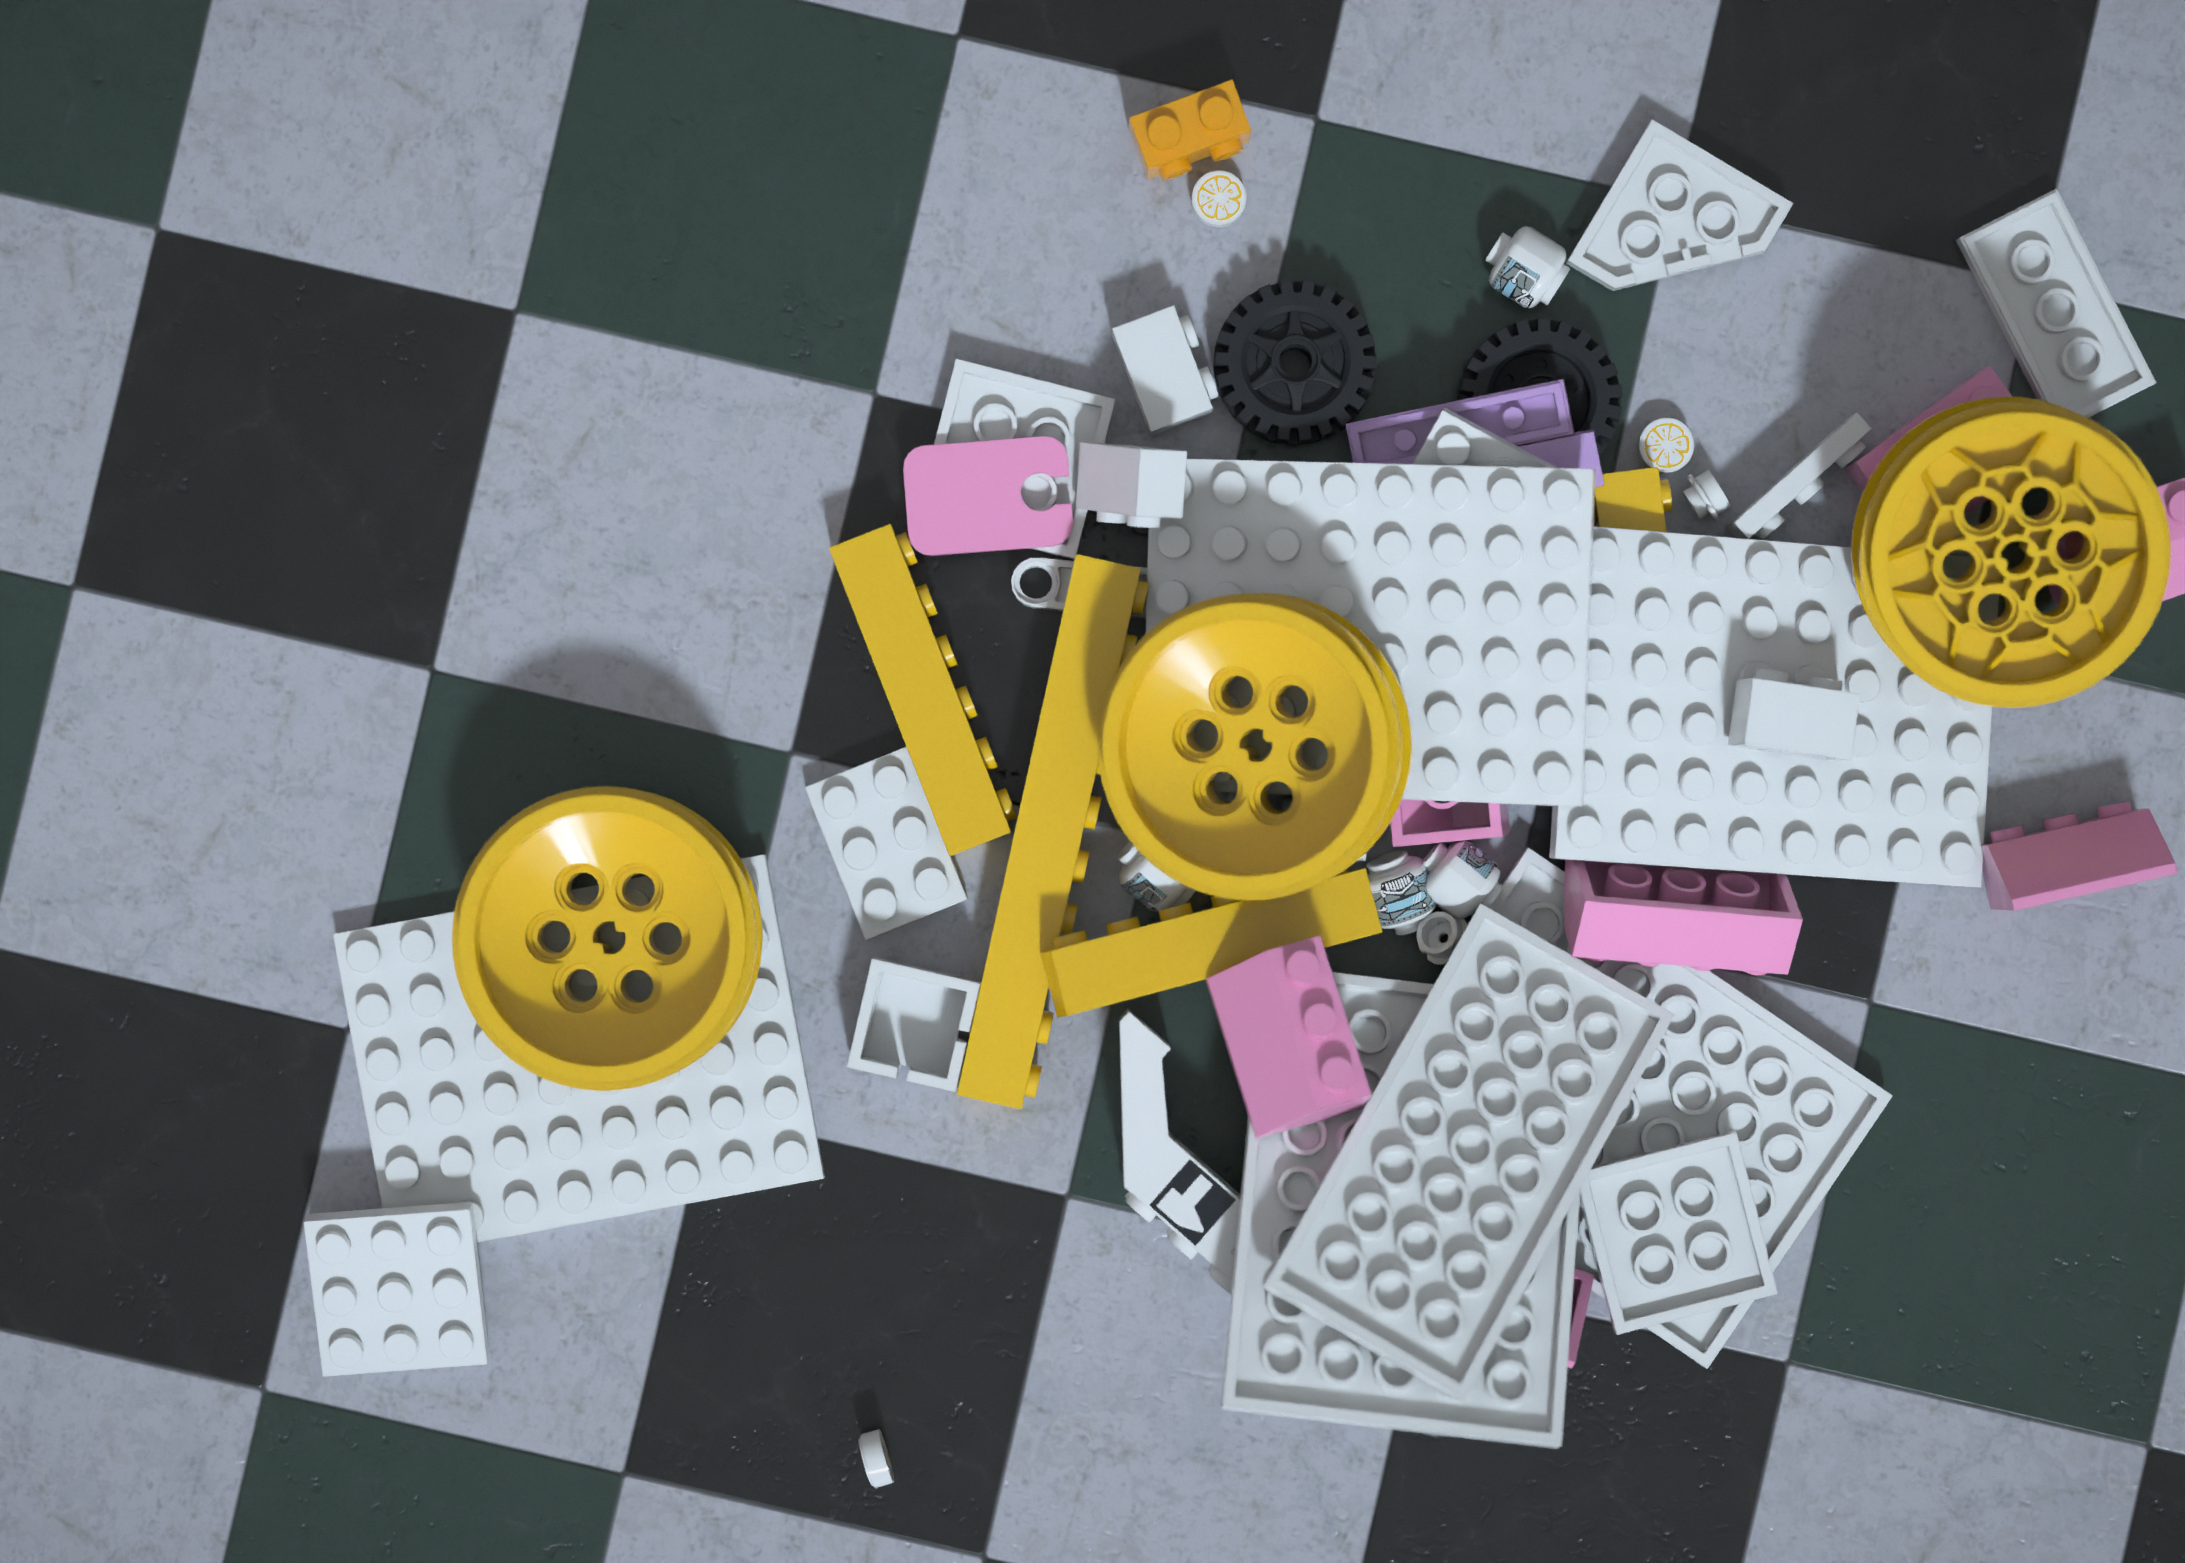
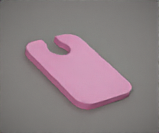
M1041 436L924 445L914 448L904 460L903 473L908 536L911 545L923 555L938 556L1054 547L1064 543L1072 533V503L1055 504L1050 509L1037 511L1029 508L1021 496L1022 486L1031 475L1041 473L1047 474L1052 478L1069 477L1066 448L1059 440L1053 437Z

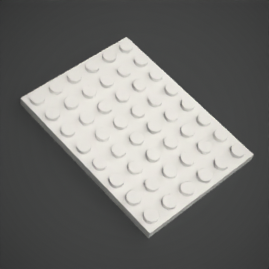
M1187 459L1183 518L1160 517V528H1149L1147 582H1149L1146 601V634L1161 621L1192 604L1232 594H1285L1323 605L1346 618L1372 640L1390 664L1403 690L1412 728V758L1408 782L1402 799L1582 807L1584 806L1596 469ZM1237 676L1231 681L1228 689L1231 701L1239 707H1246L1253 697L1252 685L1241 676ZM1291 685L1286 689L1282 701L1284 708L1289 714L1300 717L1308 707L1307 694L1297 685ZM1203 719L1196 725L1194 730L1196 743L1205 750H1212L1218 741V731L1212 722ZM1255 729L1250 736L1249 746L1257 748L1258 758L1266 759L1271 753L1272 742H1267L1263 739V730ZM1309 738L1304 743L1302 756L1310 767L1321 769L1328 759V750L1321 740ZM1220 772L1216 776L1213 787L1215 792L1238 793L1237 781L1231 774ZM1280 781L1273 782L1268 790V794L1293 795L1289 786Z
M1594 527L1584 806L1552 807L1549 858L1981 888L1983 865L1981 845H1984L1992 706L1971 703L1936 689L1907 668L1883 642L1871 625L1859 599L1852 572L1851 547ZM1946 555L1942 563L1944 575L1949 578L1962 576L1970 566V557ZM1999 593L1988 594L1982 598L1977 610L1981 620L1992 621L1997 619ZM1756 669L1789 673V683L1808 686L1809 677L1843 681L1842 691L1860 694L1852 760L1829 761L1728 746L1736 680L1755 678Z
M1526 848L1502 882L1503 888L1489 908L1571 955L1563 927L1565 872L1530 848ZM1575 957L1675 1014L1593 1166L1731 1131L1737 1132L1772 1272H1774L1886 1107L1892 1095L1710 971H1700L1689 966L1665 964L1650 967L1636 962L1616 960L1592 962ZM1579 1199L1575 1268L1594 1274L1591 1290L1605 1299ZM1754 1300L1646 1328L1708 1369Z
M766 854L741 859L752 879L759 900L763 928L762 958L758 977L748 1003L732 1029L706 1055L688 1067L662 1080L641 1087L624 1090L595 1091L563 1086L543 1079L524 1069L496 1047L471 1014L456 977L452 951L454 912L333 934L382 1208L472 1202L478 1243L824 1179V1167ZM645 876L629 880L627 895L634 904L643 906L653 899L655 885L652 879ZM599 885L571 891L577 902L588 905L596 900L599 894ZM552 921L544 929V943L554 952L560 953L567 948L571 938L569 929L560 921ZM609 921L601 928L599 940L609 944L611 953H617L624 946L626 936L625 932L616 931L615 922ZM663 922L654 932V944L661 952L672 954L681 946V931L673 923ZM580 969L572 975L570 989L578 999L587 1001L596 994L598 989L597 980L590 971ZM634 970L628 975L625 988L627 994L632 999L646 1001L653 992L654 984L648 973L642 970Z
M1332 972L1372 1094L1434 984ZM1364 1107L1361 1110L1255 1139L1248 1116L1220 1409L1557 1449L1562 1446L1580 1190L1466 1399L1461 1403L1263 1288Z

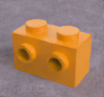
M1233 79L1129 117L1128 130L1147 180L1160 175L1162 181L1176 178L1193 169L1191 163L1212 156L1213 162H1217L1244 151L1243 144L1250 141L1252 132Z

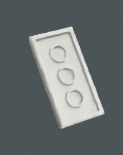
M2057 188L1956 240L2038 400L2062 406L2089 418L2156 383Z

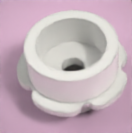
M1706 470L1695 478L1692 474L1687 476L1691 487L1684 490L1683 494L1697 517L1702 519L1709 515L1712 520H1719L1718 514L1730 508L1731 505L1711 472Z
M1445 912L1429 914L1420 922L1416 936L1420 951L1427 954V959L1437 965L1446 964L1467 927L1466 921L1464 919H1455ZM1448 934V940L1445 943H1441L1443 935Z

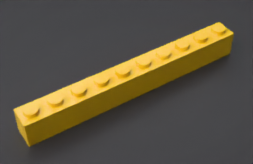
M1078 554L1075 556L957 1091L958 1096L1022 1109L1024 1096L1036 1097L1042 1066L1032 1064L1036 1042L1047 1045L1054 1012L1044 1010L1047 992L1050 988L1040 953L1055 950L1053 938L1072 934L1078 905L1067 903L1072 881L1083 884L1090 851L1081 850L1079 847L1083 829L1095 830L1102 799L1101 797L1091 795L1095 775H1101L1098 762L1099 722L1110 684L1119 666L1136 645L1137 636L1127 634L1131 612L1143 613L1149 582L1139 580L1141 568Z

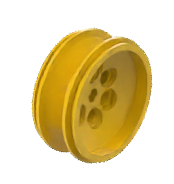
M2000 396L1960 403L1934 414L1909 430L1891 447L1871 474L1861 495L1852 529L1851 560L1856 590L1871 625L1883 642L1907 668L1936 689L1958 699L1992 707L2020 708L2056 702L2078 694L2111 674L2131 655L2149 631L2160 609L2170 572L2171 543L2166 511L2150 474L2139 458L2124 442L2093 420L2062 406L2025 397ZM2044 487L2049 498L2047 507L2039 515L2026 516L2021 508L2023 495L2031 488ZM1977 496L1988 497L1992 507L1990 517L1980 525L1967 524L1964 519L1966 504ZM2079 531L2084 540L2081 552L2072 559H2060L2056 551L2059 538L2066 532ZM2018 540V548L2026 553L2025 558L2018 566L2007 568L2008 561L2000 556L2001 551L2008 543ZM1956 549L1966 550L1970 556V566L1967 572L1957 578L1945 576L1942 570L1945 556ZM2047 584L2059 585L2062 591L2060 604L2050 612L2038 611L2035 606V596L2039 589ZM1992 593L2002 594L2006 604L2002 615L1992 621L1981 620L1977 610L1982 598Z
M1250 593L1215 597L1192 604L1161 621L1142 637L1120 665L1110 684L1099 722L1098 762L1101 780L1108 803L1125 835L1150 863L1170 878L1202 893L1226 899L1266 900L1288 896L1313 887L1350 867L1368 852L1391 823L1404 795L1411 768L1412 728L1409 710L1403 690L1385 656L1369 637L1340 614L1307 599L1285 594ZM1237 676L1247 679L1253 687L1252 700L1244 708L1235 705L1229 697V685ZM1291 685H1297L1302 688L1308 697V707L1300 717L1289 714L1282 702L1283 694ZM1200 720H1208L1217 728L1218 741L1212 750L1201 748L1195 741L1194 730ZM1255 729L1263 730V739L1267 742H1272L1271 753L1266 759L1258 758L1257 748L1249 746L1250 736ZM1309 738L1321 740L1328 750V759L1321 769L1310 767L1302 756L1304 743ZM1220 772L1231 774L1237 781L1238 794L1232 802H1224L1215 794L1213 788L1214 780ZM1275 781L1285 783L1292 791V805L1286 812L1276 810L1268 801L1269 787Z
M609 786L580 788L547 797L519 812L500 827L482 847L464 878L456 902L452 928L453 961L462 995L474 1019L493 1044L518 1065L543 1079L563 1086L595 1091L624 1090L662 1080L688 1067L713 1049L732 1029L751 997L758 977L763 946L762 916L752 879L741 858L721 832L705 818L672 799L637 789ZM582 873L594 876L599 885V894L596 900L588 905L577 902L571 891L574 879ZM639 873L647 875L655 885L653 899L643 906L634 904L627 895L629 880ZM555 920L564 923L569 929L571 936L569 945L560 953L550 950L543 939L544 929ZM609 921L615 922L616 931L625 932V944L617 953H611L609 944L599 940L601 928ZM663 922L673 923L681 931V946L672 954L661 952L654 944V932ZM580 969L590 971L595 976L598 984L596 994L587 1001L578 999L570 989L572 975ZM634 970H642L652 978L654 984L653 992L646 1001H636L627 994L625 988L626 979Z

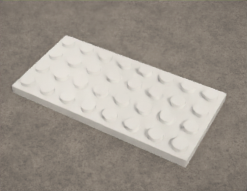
M1480 903L1263 1288L1462 1403L1471 1390L1675 1014Z

